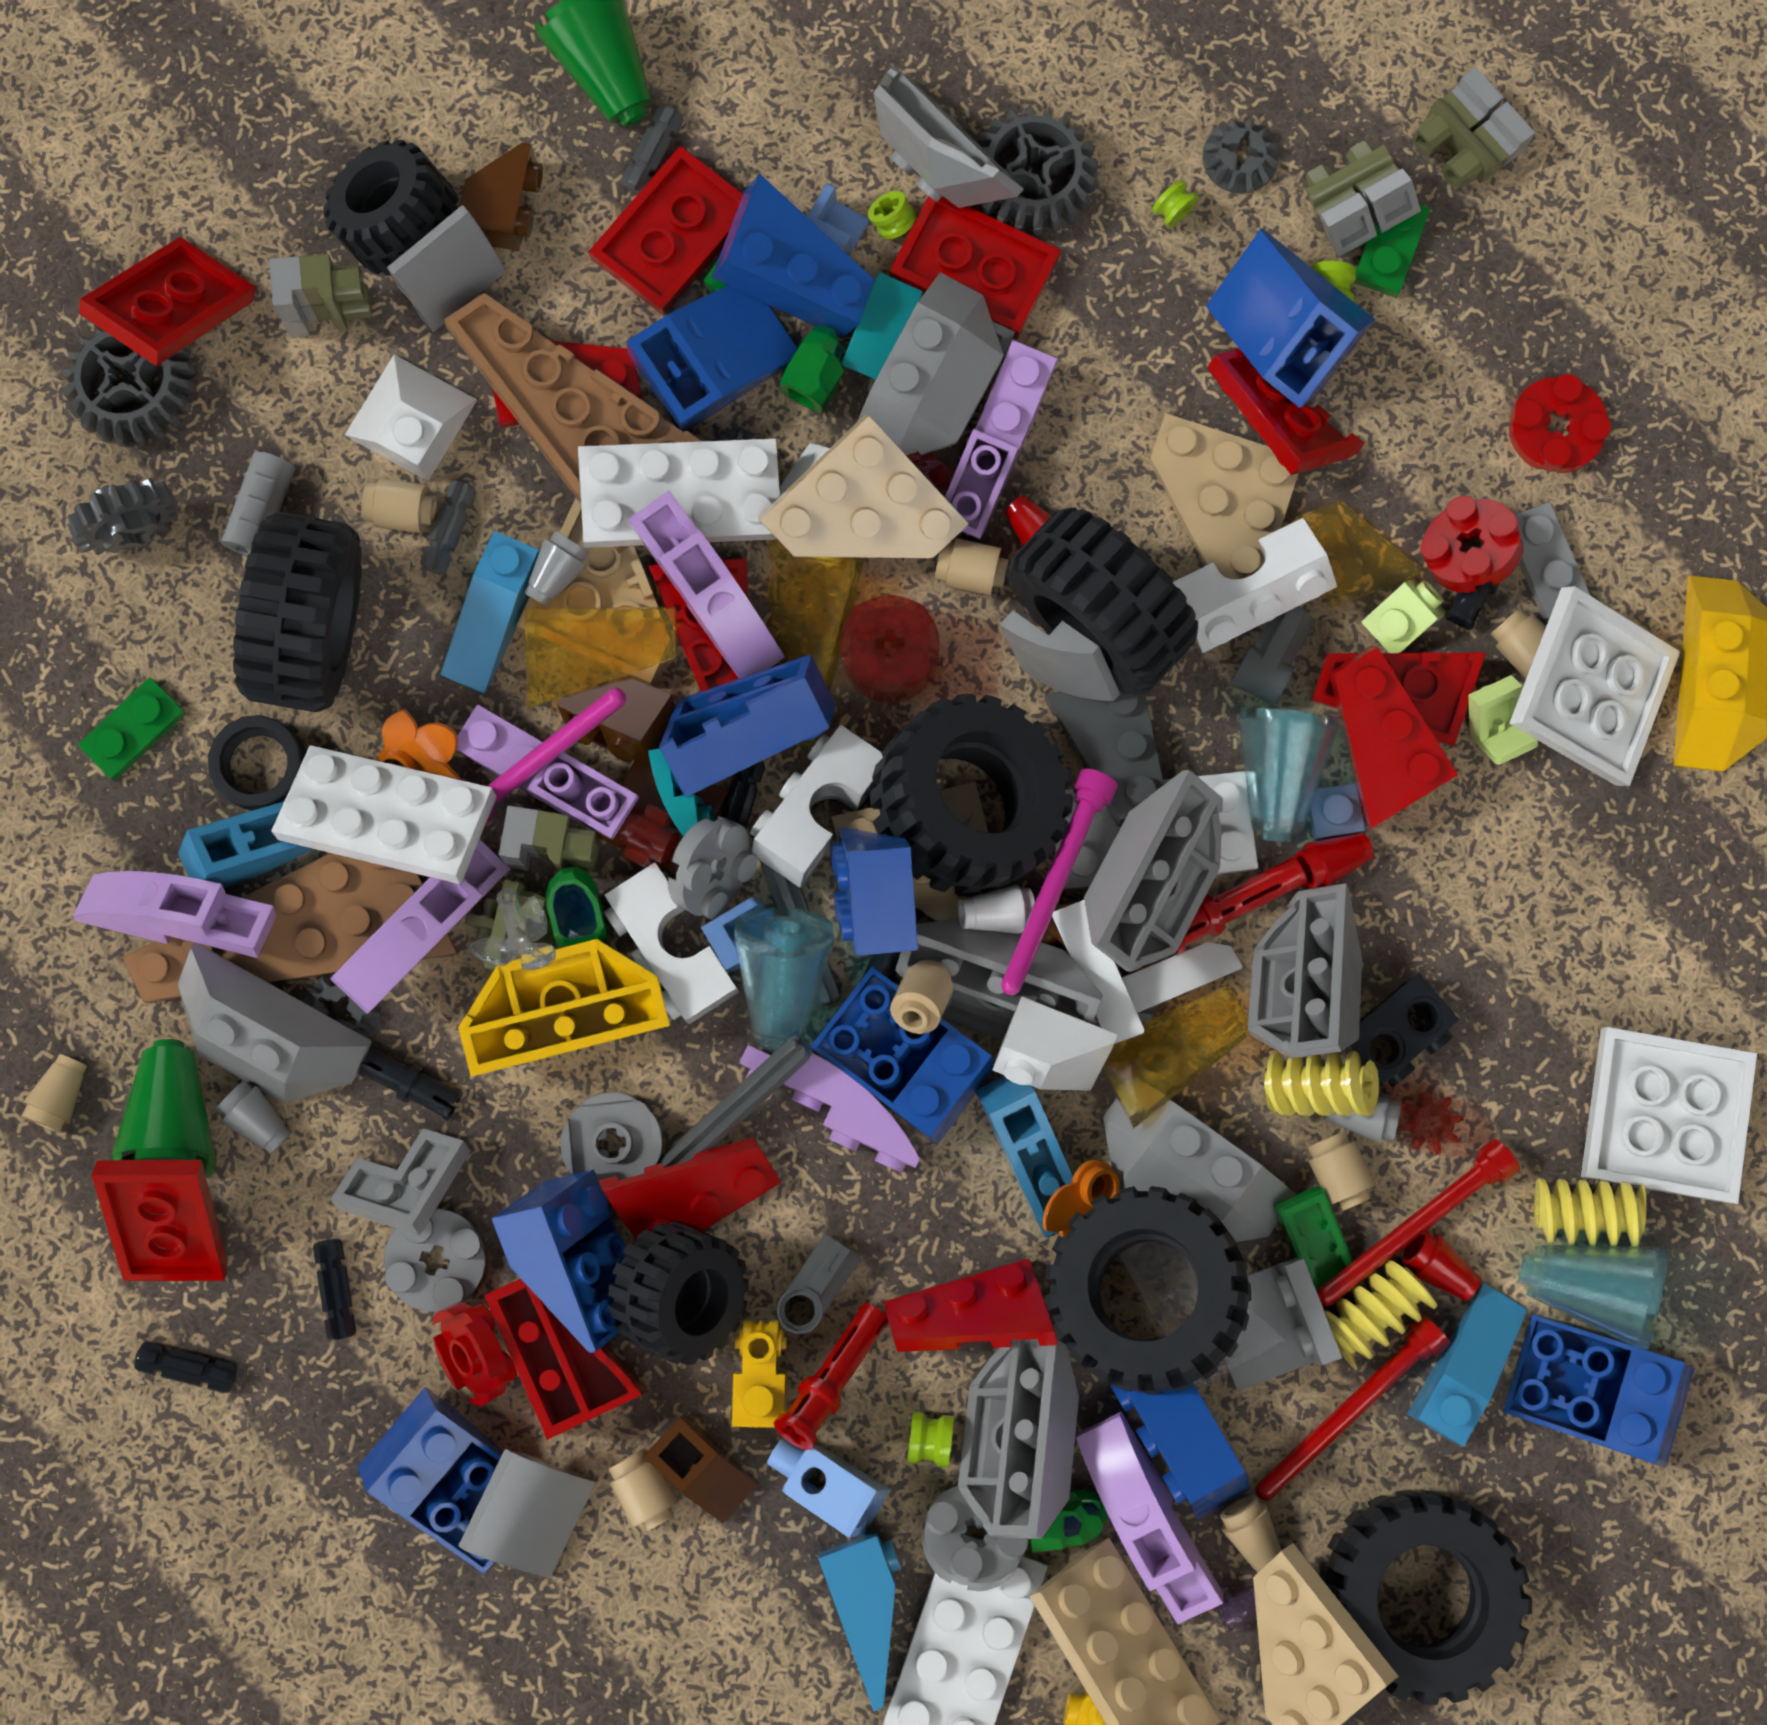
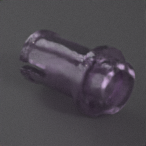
M1254 1585L1232 1595L1227 1591L1223 1593V1604L1217 1606L1216 1610L1228 1632L1237 1629L1241 1633L1245 1631V1624L1257 1619Z

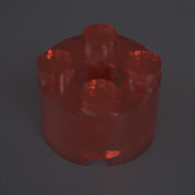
M878 596L858 604L850 612L840 637L841 661L845 676L858 692L872 701L895 704L910 700L927 687L936 673L940 645L936 624L925 606L902 596ZM885 642L895 643V657H885L883 650Z

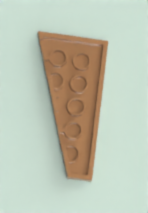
M485 293L444 319L448 331L580 504L578 446L701 441L688 431H681L659 416V411L597 369L593 371L575 359L574 354L562 345L556 346L534 331L531 324ZM616 546L614 548L620 553L629 546Z
M329 853L242 897L272 905L277 914L258 958L203 944L200 945L269 984L334 974L424 883L419 874ZM449 933L422 960L459 955ZM171 937L168 944L154 941L122 957L143 1002L151 1003L181 998L177 984L189 951L195 942Z

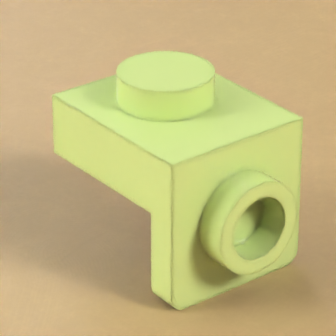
M1412 578L1397 588L1361 623L1389 653H1401L1445 615V610L1440 606L1444 600L1429 582L1423 580L1419 583L1415 578Z
M1512 675L1491 685L1484 686L1480 690L1468 695L1470 738L1497 765L1538 747V740L1509 724L1523 688Z

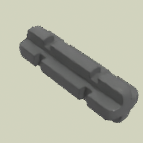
M669 105L658 107L651 120L654 127L648 126L631 159L634 166L628 165L621 178L622 186L633 194H639L652 179L651 172L657 173L673 142V138L670 137L671 134L676 135L683 123V116Z
M453 480L450 483L445 495L447 504H442L429 537L431 546L425 547L420 560L422 568L439 575H444L447 572L452 559L449 554L450 550L455 551L468 517L466 515L467 512H465L466 508L471 509L476 496L475 488L471 485L457 480Z

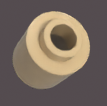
M379 479L377 483L367 482L362 495V518L364 521L373 522L377 528L423 533L426 524L433 525L435 522L437 497L430 495L429 487L425 484Z
M956 538L954 543L950 542L939 552L934 579L946 581L945 586L991 596L993 587L1003 588L1009 560L1000 558L1001 548Z
M1520 607L1491 633V636L1498 642L1495 647L1525 679L1531 668L1546 626L1533 613L1528 616Z
M922 960L907 969L890 1006L891 1015L900 1027L912 1033L924 1034L933 1031L938 1026L953 991L951 975L948 969L934 960Z
M1345 1131L1308 1147L1313 1158L1309 1160V1164L1319 1185L1324 1188L1331 1205L1339 1202L1342 1210H1346L1370 1199L1367 1189L1376 1184L1355 1140L1350 1142Z
M643 1448L611 1466L608 1470L614 1479L610 1482V1485L632 1527L643 1523L646 1531H649L674 1516L670 1507L677 1503L678 1499L668 1480L644 1457L647 1452Z

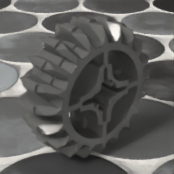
M1029 105L1025 109V117H1019L1012 108L1007 112L1006 123L994 117L990 123L991 133L981 131L978 136V144L996 162L1005 150L1013 145L1015 146L1016 160L1006 164L1005 171L1024 188L1022 193L1028 194L1032 199L1018 196L983 203L982 211L986 215H991L999 210L997 220L1007 224L1010 219L1015 220L1014 228L1020 231L1024 230V223L1033 224L1032 232L1038 237L1042 233L1043 222H1047L1049 228L1056 233L1061 227V217L1072 224L1077 219V209L1085 210L1088 207L1090 201L1088 194H1092L1096 189L1097 180L1093 175L1098 171V161L1091 157L1094 153L1092 141H1082L1085 134L1083 126L1068 129L1070 125L1068 113L1057 121L1052 119L1053 110L1050 106L1044 110L1043 116H1036L1035 110ZM1035 141L1044 142L1053 147H1043ZM1026 161H1028L1029 166H1036V171L1038 168L1042 169L1041 179L1038 174H1031V169L1029 172L1025 171ZM1071 167L1072 178L1063 190L1052 196L1051 180L1061 176V170Z
M95 324L94 332L96 336L89 340L85 336H79V343L84 347L81 352L67 351L68 359L75 365L74 367L62 369L63 377L70 383L62 388L63 395L69 401H72L68 406L69 411L76 419H80V425L88 433L96 432V436L105 443H109L115 438V441L121 447L127 448L133 436L140 446L147 447L149 437L147 432L152 431L158 439L165 440V431L161 427L164 423L168 421L173 427L181 428V422L175 416V411L178 409L181 412H192L191 404L182 397V395L190 396L197 394V387L190 381L191 378L197 375L196 369L191 362H187L190 359V353L186 347L162 362L164 370L163 381L156 395L153 393L152 386L154 379L160 373L158 368L161 364L155 366L135 351L125 357H116L115 355L132 349ZM103 368L105 371V379L102 385L97 389L100 392V394L97 397H95L96 379L100 370ZM120 371L126 377L130 376L142 391H138L131 384L128 386L116 372ZM139 404L144 406L133 412L122 413L131 405Z

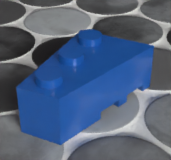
M760 173L742 196L711 277L813 326L825 325L835 329L836 336L841 338L859 324L875 279Z
M812 654L677 700L659 748L686 798L799 742L820 736L830 728L836 704Z
M1192 1383L1193 1387L1177 1392L1175 1389L1163 1391V1395H1147L1140 1391L1129 1392L1112 1384L1110 1385L1125 1412L1135 1408L1144 1426L1136 1430L1151 1458L1161 1454L1170 1470L1162 1478L1177 1504L1187 1500L1197 1520L1251 1490L1246 1472L1194 1383Z

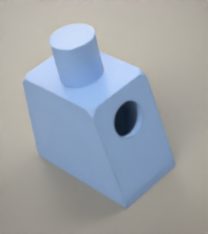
M782 1438L767 1461L769 1466L788 1478L782 1489L786 1495L849 1538L866 1533L891 1491L882 1483L821 1445H814L812 1450L804 1451ZM815 1468L825 1474L826 1484L823 1490L808 1482Z

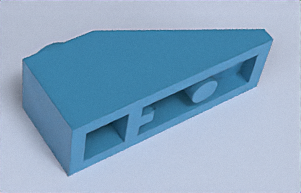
M493 532L473 574L440 674L441 676L486 694L530 597L523 593L528 585L527 582L539 554L538 549L499 532Z
M283 801L187 830L178 855L188 877L220 883L223 889L253 879L314 849L279 841L271 830L284 804Z
M1003 1076L974 1091L1031 1211L1046 1238L1056 1232H1047L1043 1229L1045 1208L1054 1192L1058 1188L1071 1183L1073 1176L1032 1086L1013 1083Z
M1482 1282L1449 1339L1452 1344L1438 1358L1408 1410L1407 1415L1450 1442L1464 1447L1490 1402L1528 1309Z
M878 1530L822 1551L818 1557L873 1711L884 1708L896 1587L893 1572L902 1569L892 1540L888 1539L882 1542Z

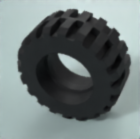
M1070 507L1055 512L1009 561L1007 571L1009 586L1011 590L1016 592L1017 600L1021 606L1027 609L1029 616L1034 622L1040 625L1046 634L1050 635L1063 621L1098 645L1117 688L1123 693L1138 695L1152 690L1190 649L1197 638L1198 621L1195 620L1196 614L1193 608L1187 604V598L1181 589L1173 584L1172 578L1163 568H1159L1151 560L1152 557L1145 550L1138 548L1131 542V538L1122 531L1115 530L1109 522L1101 517H1093L1089 511Z
M278 512L266 517V520H263L259 525V532L253 538L252 549L247 556L244 578L241 581L240 599L235 617L236 631L233 637L235 684L239 692L249 701L310 712L323 711L335 702V696L340 691L341 681L347 669L361 591L362 547L359 546L361 540L357 532L349 524Z
M958 694L952 700L943 698L932 703L925 711H920L887 744L882 751L883 758L875 765L872 780L878 785L870 792V800L873 810H880V815L874 820L878 834L905 838L911 847L913 878L918 880L924 875L931 879L929 883L930 888L943 893L954 886L956 895L972 897L979 891L986 893L1014 884L1045 861L1056 850L1055 844L1064 838L1069 826L1068 821L1064 818L1072 813L1073 797L1071 794H1066L1065 789L1072 785L1069 769L1062 768L1059 760L1064 755L1058 744L1054 743L1051 745L1044 736L1048 730L1038 720L1032 724L1024 717L1027 713L1025 710L1015 704L1005 708L1001 706L1002 700L997 697L985 695L977 702L976 696L973 694ZM958 759L969 762L983 770L994 781L1001 793L1005 808V822L1001 833H985L974 830L960 822L948 810L942 800L937 784L939 760Z
M1135 1186L1119 1189L1120 1196L1108 1199L1104 1194L1091 1201L1094 1208L1084 1216L1078 1211L1068 1221L1072 1228L1066 1237L1058 1236L1052 1248L1057 1253L1054 1264H1047L1045 1280L1050 1284V1294L1045 1296L1047 1311L1053 1315L1055 1325L1052 1327L1059 1340L1069 1349V1354L1081 1366L1101 1380L1129 1392L1140 1391L1147 1395H1163V1391L1173 1389L1180 1392L1193 1387L1192 1383L1202 1377L1208 1379L1219 1371L1217 1368L1219 1363L1226 1356L1231 1358L1239 1345L1236 1341L1241 1331H1246L1250 1318L1247 1310L1248 1302L1252 1301V1292L1247 1275L1248 1267L1233 1236L1221 1220L1209 1208L1205 1209L1200 1206L1194 1198L1183 1193L1179 1195L1171 1194L1166 1188L1150 1186L1149 1191H1138ZM1145 1242L1163 1243L1182 1253L1193 1267L1198 1285L1196 1305L1188 1320L1174 1333L1155 1340L1132 1338L1116 1329L1104 1312L1100 1296L1103 1277L1113 1260L1126 1249Z
M1409 1489L1396 1491L1395 1497L1385 1498L1380 1495L1367 1501L1370 1508L1361 1514L1354 1510L1344 1520L1348 1527L1340 1537L1335 1533L1333 1534L1327 1545L1332 1550L1328 1563L1322 1561L1319 1576L1399 1676L1385 1690L1390 1695L1405 1701L1409 1697L1415 1698L1423 1705H1438L1439 1698L1444 1697L1452 1703L1468 1700L1467 1690L1473 1687H1477L1482 1692L1486 1691L1496 1684L1491 1674L1497 1668L1501 1667L1508 1672L1517 1659L1509 1653L1515 1642L1522 1645L1525 1644L1529 1629L1522 1626L1521 1623L1523 1614H1532V1597L1525 1594L1523 1585L1530 1582L1525 1565L1518 1562L1515 1558L1518 1552L1517 1548L1508 1536L1502 1534L1497 1529L1498 1525L1485 1514L1442 1493L1428 1490L1425 1493H1417ZM1421 1545L1436 1546L1454 1555L1467 1572L1470 1585L1468 1608L1460 1624L1447 1637L1427 1645L1411 1644L1394 1636L1383 1623L1378 1610V1590L1386 1569L1399 1555Z

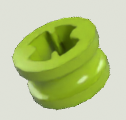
M1182 179L1171 185L1152 207V212L1156 216L1164 215V224L1169 229L1191 212L1200 198L1195 192L1187 193V184Z
M890 191L876 199L868 210L869 220L874 226H877L876 230L881 238L894 239L906 233L913 226L917 214L912 205L908 204L906 196L901 191Z

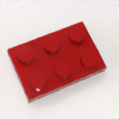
M679 146L588 251L590 259L661 315L665 316L723 248L743 194L682 146Z
M928 196L889 270V276L922 290V294H924L937 276L942 273L982 294L991 320L1014 331L1013 337L1018 339L1060 258L1061 250L969 206L958 208L943 196L938 202Z
M178 237L80 298L79 314L155 366H158L251 304L254 300L256 287L182 237Z
M202 1160L96 1161L91 1176L123 1281H225L227 1257Z

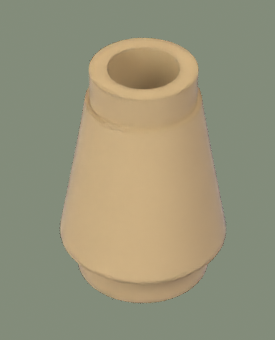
M59 1054L55 1063L50 1066L22 1102L26 1105V1108L21 1117L43 1128L60 1133L64 1123L70 1124L84 1078L83 1074L87 1066L75 1059Z
M1248 1495L1239 1498L1221 1511L1220 1518L1224 1523L1221 1528L1222 1532L1257 1573L1282 1551L1266 1504L1259 1503L1256 1496Z

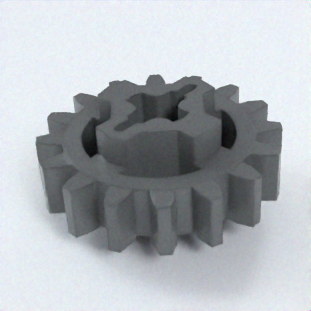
M148 478L142 483L133 479L129 480L125 485H106L90 495L92 501L89 503H78L75 506L77 512L68 515L70 523L67 526L76 547L80 546L82 552L85 553L93 549L95 555H100L104 551L118 553L124 548H141L151 543L156 531L168 530L170 528L168 522L178 518L176 511L179 510V507L171 489L167 488L164 481L155 484L152 478Z

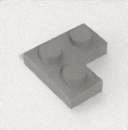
M422 1129L397 1170L356 1158L333 1194L331 1201L338 1210L420 1236L471 1151L464 1140Z

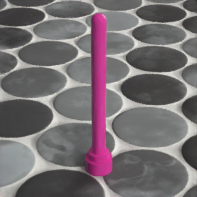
M620 688L610 689L487 785L492 787L497 797L486 824L492 820L495 805L620 709L626 702L625 692Z
M1082 769L1074 785L1073 792L1076 794L1074 802L1077 804L1001 982V988L1007 995H1016L1021 990L1095 813H1100L1104 806H1109L1118 787L1117 782L1100 771Z

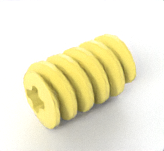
M1350 1051L1347 1054L1345 1066H1343L1338 1052L1327 1055L1325 1066L1320 1054L1308 1056L1306 1066H1304L1302 1057H1288L1285 1066L1282 1054L1273 1052L1269 1056L1265 1073V1097L1272 1113L1278 1112L1282 1116H1292L1296 1112L1301 1116H1311L1315 1112L1321 1116H1330L1336 1112L1337 1115L1348 1117L1355 1112L1357 1115L1368 1117L1374 1113L1379 1095L1378 1070L1375 1063L1371 1060L1366 1063V1066H1362V1060L1356 1051Z
M1537 1178L1534 1193L1535 1229H1543L1548 1244H1553L1558 1229H1562L1565 1232L1569 1245L1575 1244L1579 1230H1583L1586 1233L1590 1246H1595L1600 1232L1605 1231L1611 1247H1616L1621 1233L1626 1232L1632 1248H1638L1646 1225V1192L1644 1183L1640 1184L1635 1195L1631 1184L1622 1181L1619 1183L1615 1194H1613L1610 1183L1601 1180L1598 1182L1594 1194H1592L1589 1183L1586 1180L1577 1181L1573 1193H1571L1568 1182L1565 1179H1558L1550 1193L1546 1180L1544 1178Z
M1388 1260L1383 1266L1387 1280L1376 1273L1368 1276L1367 1280L1371 1292L1358 1285L1352 1289L1351 1292L1356 1305L1344 1298L1336 1301V1308L1340 1318L1324 1310L1341 1356L1355 1370H1358L1353 1357L1355 1352L1360 1353L1369 1360L1374 1357L1369 1341L1374 1339L1384 1347L1390 1345L1385 1331L1388 1326L1401 1335L1406 1332L1401 1319L1402 1315L1406 1314L1417 1322L1422 1320L1417 1306L1420 1301L1432 1309H1436L1438 1306L1423 1283L1407 1267L1403 1268L1394 1261Z

